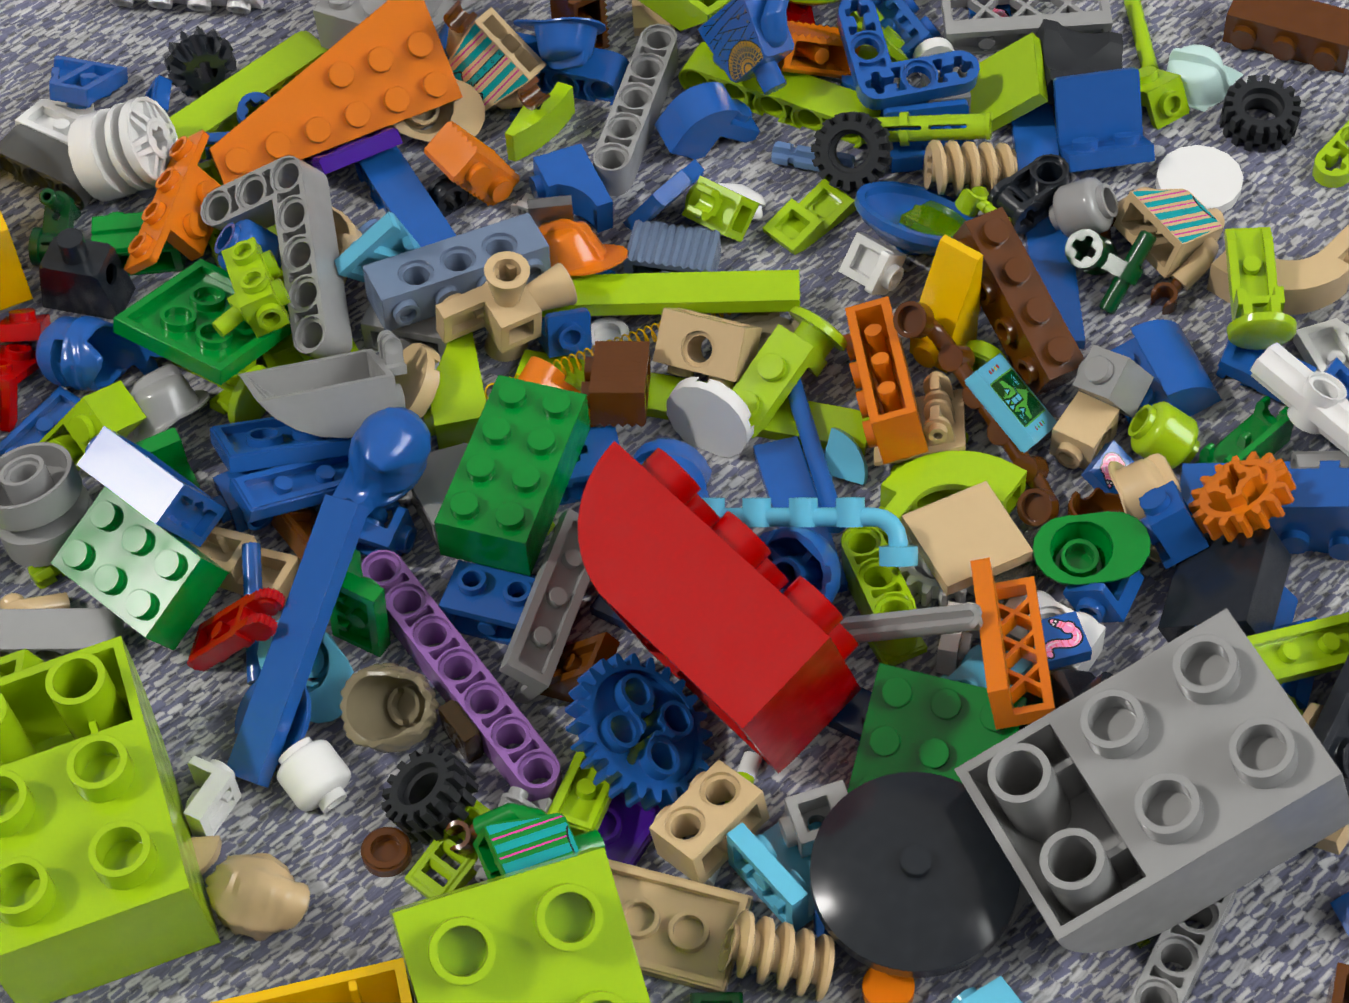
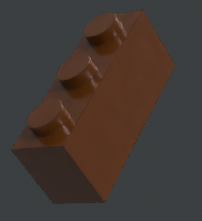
M1233 0L1226 16L1222 41L1231 43L1234 47L1241 50L1253 49L1272 54L1279 60L1287 61L1291 59L1310 64L1320 71L1333 70L1344 73L1349 61V9L1314 0Z

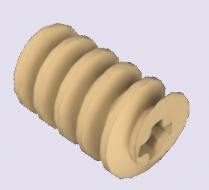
M931 140L926 147L924 155V188L926 190L929 189L931 182H935L937 193L944 195L947 184L952 183L954 194L959 196L965 184H969L970 190L973 187L984 184L990 193L998 182L1018 171L1016 152L1007 143L1001 142L995 148L989 142H982L977 148L974 142L966 141L960 148L958 142L954 140H949L944 147L941 141Z
M743 910L726 933L719 955L718 971L723 973L729 962L734 960L737 966V977L743 979L749 968L754 966L756 967V982L762 985L769 974L774 972L776 973V988L783 991L789 980L794 978L796 979V995L802 997L810 984L816 985V1001L820 1002L825 997L832 979L835 964V943L833 938L826 934H822L815 941L813 931L807 928L801 929L795 936L793 925L787 922L781 923L775 930L774 920L768 916L760 918L755 925L753 912Z

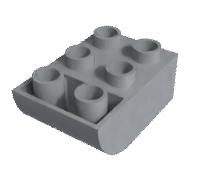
M1227 608L954 769L1056 940L1067 950L1080 953H1097L1119 949L1160 934L1349 824V797L1341 771Z

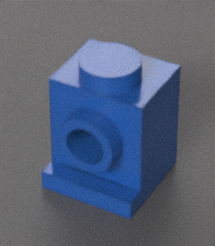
M1173 480L1159 488L1149 490L1139 498L1140 506L1146 517L1139 521L1147 528L1151 544L1155 545L1166 569L1209 547L1204 534L1200 531L1192 517L1193 514L1186 500Z

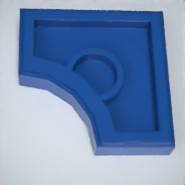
M694 159L638 207L623 222L625 226L632 230L635 221L638 219L642 222L652 221L699 179V176L704 174V168Z

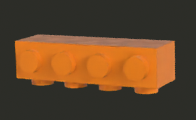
M889 296L845 308L850 333L843 336L848 343L846 350L850 361L856 360L849 363L856 389L863 388V390L855 393L862 418L869 417V420L862 421L869 448L878 446L883 464L929 452L901 336L893 324L894 313Z

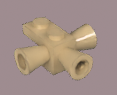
M498 252L492 255L485 263L484 274L487 281L482 286L463 294L456 293L450 295L443 302L435 305L436 331L445 344L485 327L488 331L484 345L486 353L497 361H513L523 355L529 341L541 337L542 311L576 304V289L570 274L561 263L555 264L526 284L530 275L528 261L522 255L515 252Z

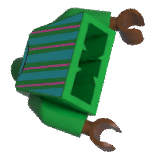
M512 802L476 816L471 825L464 821L454 820L446 827V833L450 836L466 831L465 840L459 845H453L450 850L460 856H468L476 850L488 879L585 849L605 848L604 841L596 829L574 836L563 814H547L542 809Z

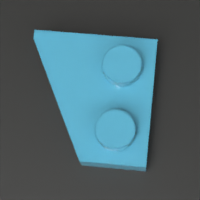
M387 212L338 256L334 262L338 275L365 282L363 274L364 265L417 249L421 246L395 214Z

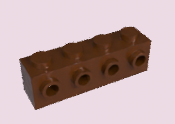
M1003 207L965 221L952 238L983 254L980 305L1015 371L1036 397L1070 382L1077 375L1078 367L1085 358Z

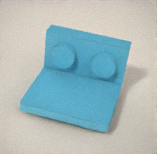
M743 822L726 834L728 864L782 923L792 924L795 932L813 920L815 905L810 884L811 855L801 858L797 845L790 848L786 846L779 822L764 833L757 834L756 836ZM813 822L808 826V829L810 831L818 829L822 823Z

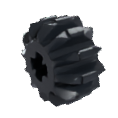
M198 25L193 35L188 36L187 33L181 31L180 43L169 42L168 49L170 54L164 57V64L169 72L168 77L172 80V85L180 87L182 93L187 97L195 91L201 97L208 90L213 89L231 77L230 71L237 68L230 42L225 38H221L219 32L214 28L205 34L204 30Z

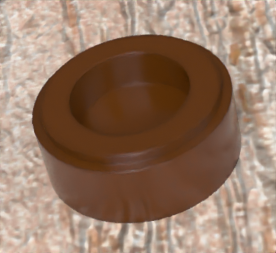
M382 827L366 836L361 845V857L365 868L371 874L378 877H393L403 872L409 866L412 859V847L408 836L403 831L393 827Z

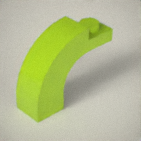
M951 450L928 454L904 464L885 479L881 484L879 508L888 510L902 521V515L987 481L1010 515L1017 506L1019 497L1025 492L1027 470L1002 458L976 451ZM875 527L883 534L887 545H889L888 536L885 531Z

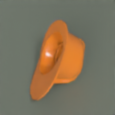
M558 219L542 223L538 227L549 244L551 267L561 263L567 269L570 276H586L600 273L619 265L628 257V250L624 246L602 244L591 227L584 221Z

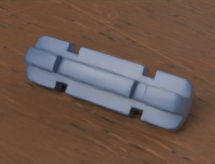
M775 142L771 155V160L774 164L784 166L794 164L795 168L820 172L818 167L813 165L812 160L815 159L814 152H811V147L798 145L796 148L792 143ZM837 152V157L844 166L854 168L855 156Z

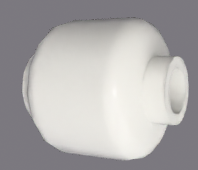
M306 737L293 744L279 757L278 761L281 766L276 778L301 811H312L319 807L323 813H327L347 797L344 788L351 778V771L327 740L312 741L310 737Z

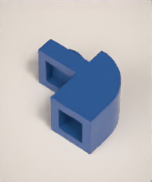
M719 82L702 83L685 90L667 106L654 124L670 153L692 159L705 157L720 136L747 143L755 140L760 133L759 128L751 117V109L742 101L732 99L723 83Z

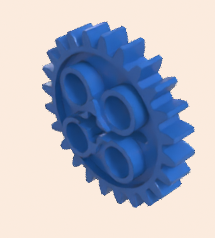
M617 653L607 661L603 658L578 677L577 682L579 684L569 691V695L574 701L565 708V712L575 718V720L565 728L567 732L579 737V740L571 746V750L585 753L587 758L582 761L581 769L593 767L597 771L593 784L597 786L604 781L610 784L609 797L611 799L623 792L626 806L629 808L640 801L644 811H649L656 805L662 810L664 807L672 805L688 790L691 781L696 775L710 768L705 760L714 755V751L703 744V742L712 737L713 733L700 727V722L708 716L705 712L694 711L692 706L698 700L697 695L686 697L682 691L686 681L681 679L675 684L670 681V667L667 666L658 673L655 671L654 659L651 657L640 665L636 653H632L624 660Z

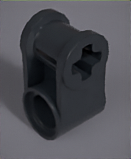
M1046 154L1039 156L1012 176L998 182L990 191L987 200L997 209L1003 207L1007 216L1011 218V223L1016 233L1024 234L1049 216V207L1053 205V197L1056 190L1060 186L1069 184V165L1064 158L1058 155Z

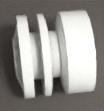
M147 96L137 97L125 103L115 104L111 109H100L77 117L70 125L67 137L68 154L73 171L82 187L92 197L105 202L134 194L137 190L154 188L157 179L167 168L171 158L169 150L178 140V136L167 112L158 102Z

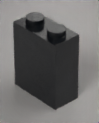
M1270 527L1267 530L1260 528L1254 531L1250 538H1246L1243 532L1238 533L1232 542H1228L1224 534L1217 540H1212L1209 534H1204L1209 547L1176 564L1158 626L1161 634L1169 643L1194 628L1195 625L1201 624L1226 608L1246 636L1273 630L1292 558L1273 528Z

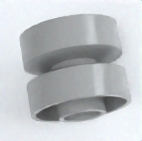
M37 442L17 447L0 456V540L11 560L19 565L26 567L52 565L50 562L93 501L86 487L82 484V478L67 449L55 443Z

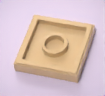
M987 481L902 515L901 523L905 527L907 535L912 543L918 546L919 554L946 596L973 585L970 562L972 560L990 557L994 576L1032 560V548Z

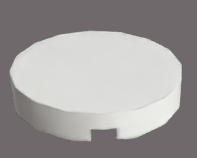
M1193 145L1180 147L1165 156L1158 166L1155 186L1156 189L1188 190L1207 209L1217 208L1223 213L1231 209L1241 195L1243 174L1239 164L1229 154L1214 147Z
M688 377L680 381L666 401L667 416L673 429L685 442L720 457L730 458L741 453L754 434V425L751 426L749 422L751 413L746 403L735 391L716 380L709 379L705 383L697 381L699 377Z

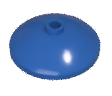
M878 181L867 183L858 189L854 201L862 220L879 237L895 246L900 252L913 256L920 254L935 255L939 241L945 234L952 238L965 221L978 217V215L970 217L961 213L955 206L956 200L945 194L939 195L937 191L926 190L924 187L902 182Z

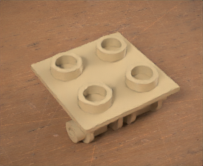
M940 371L930 373L923 382L925 396L916 397L929 452L890 463H902L906 460L916 459L937 452L966 450L963 388L953 390L950 379ZM878 446L874 447V465H885L883 464Z

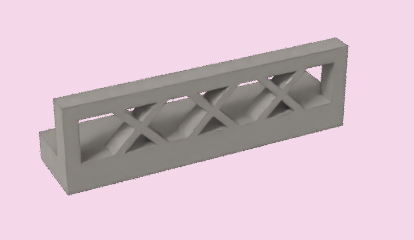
M941 0L944 25L943 38L952 44L954 51L963 50L972 55L997 53L1031 32L1036 35L1043 19L1057 21L1067 29L1086 34L1111 32L1113 21L1109 0H1098L1100 11H1083L1075 6L1079 0ZM1039 2H1051L1059 7V9L1054 14H1042L1034 9V7ZM1009 4L1018 11L1013 16L1001 17L992 10L997 5ZM968 7L976 14L971 19L953 20L951 8Z
M570 508L559 518L499 668L500 672L519 681L512 699L515 702L528 704L549 687L590 582L578 542L579 514Z

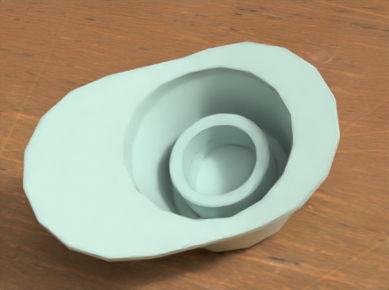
M1197 44L1173 48L1166 70L1167 72L1181 75L1189 107L1203 112L1209 107L1222 102L1229 87L1243 76L1241 72L1223 65L1220 55L1213 48Z

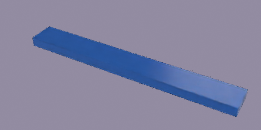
M1043 104L1010 122L1018 171L1039 156L1046 154L1059 156L1052 105ZM1048 216L1033 229L1024 233L1027 253L1079 349H1085L1086 340L1075 266L1070 264L1065 255V245L1068 237L1061 230H1056L1053 227Z

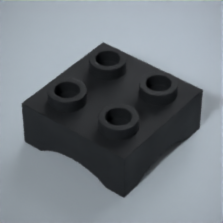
M1043 19L1036 36L1041 40L1048 102L1044 104L1055 106L1053 80L1056 77L1123 68L1122 54L1124 44L1122 34L1109 31L1096 34L1080 33L1065 28L1057 21Z

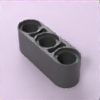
M17 124L0 141V172L5 170L15 175L13 179L32 188L37 185L43 189L50 188L54 191H62L72 197L75 204L81 206V211L94 199L82 187L73 171L67 144L22 124Z

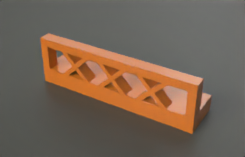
M990 557L972 560L970 562L975 601L982 609L983 625L979 632L986 686L996 730L1031 724L1056 709L1035 578L1030 576L995 583ZM1027 595V598L1015 609L999 603V600ZM1017 625L1030 631L1019 642L1006 636ZM1021 658L1035 663L1025 675L1011 670ZM1026 692L1043 699V703L1016 708L1013 705Z

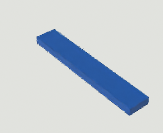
M327 494L324 496L281 614L276 633L273 636L227 766L234 771L236 777L267 788L270 786L278 759L283 750L370 508Z

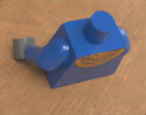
M731 0L698 29L713 53L714 63L726 72L731 81L739 83L756 77L764 95L774 93L787 84L777 63L794 50V42L787 25L786 10L789 0Z

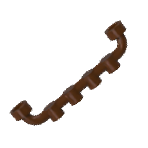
M906 301L900 304L893 316V324L896 331L906 338L921 339L927 336L939 351L938 362L940 367L945 371L953 372L963 387L962 398L964 403L970 408L977 409L987 423L989 441L994 445L1002 446L1013 464L1027 470L1026 484L1030 489L1023 492L1018 499L1017 513L1019 518L1029 526H1043L1053 518H1057L1059 501L1046 480L1049 473V466L1046 460L1040 456H1030L1028 451L1025 453L1021 452L966 386L964 380L974 373L972 369L975 362L973 351L967 346L956 345L946 329L934 318V313L927 304L915 301Z

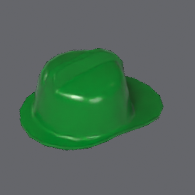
M1106 511L1082 515H1067L1053 518L1040 528L1034 537L1033 555L1036 565L1045 576L1065 587L1066 585L1115 582L1132 576L1143 567L1150 555L1151 540L1147 528L1136 517L1124 512Z

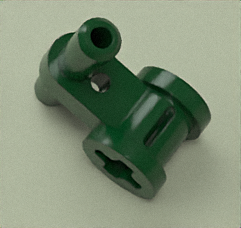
M45 188L39 194V200L45 205L43 227H34L29 237L28 253L33 266H40L53 237L58 236L61 231L67 228H73L74 221L81 216V210L75 205L72 197L62 191Z
M1081 229L1074 232L1068 238L1065 245V255L1070 264L1090 275L1101 276L1107 273L1115 275L1099 304L1100 309L1112 315L1115 314L1131 285L1136 286L1144 272L1140 268L1153 247L1156 236L1145 230L1140 231L1125 260L1118 257L1117 249L1109 239L1091 229ZM1090 248L1096 250L1092 258L1087 256Z

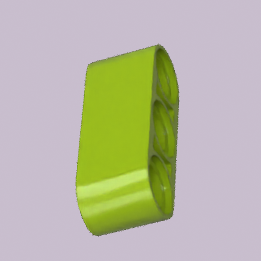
M850 527L841 537L842 567L848 582V588L860 614L867 615L917 609L915 600L899 567L879 566V546H885L887 543L883 534L875 527ZM917 637L874 641V644L879 651L886 655L899 656L910 652L916 646L918 639Z

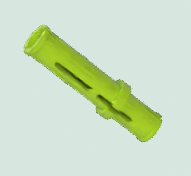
M900 112L899 116L872 117L880 120L883 128L921 127L920 130L888 131L890 133L888 136L889 141L900 142V146H910V142L991 140L992 137L991 112L982 114L910 116L909 112ZM967 125L966 128L958 129H931V127L934 126ZM861 137L862 144H867L865 140Z

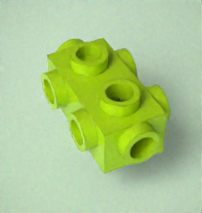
M252 237L221 251L235 293L227 298L231 308L212 322V326L218 334L224 337L241 322L245 321L250 325L258 338L289 324V314L284 305L291 303V300L280 278L275 279L276 276L281 274V271L271 250L263 252L256 239Z

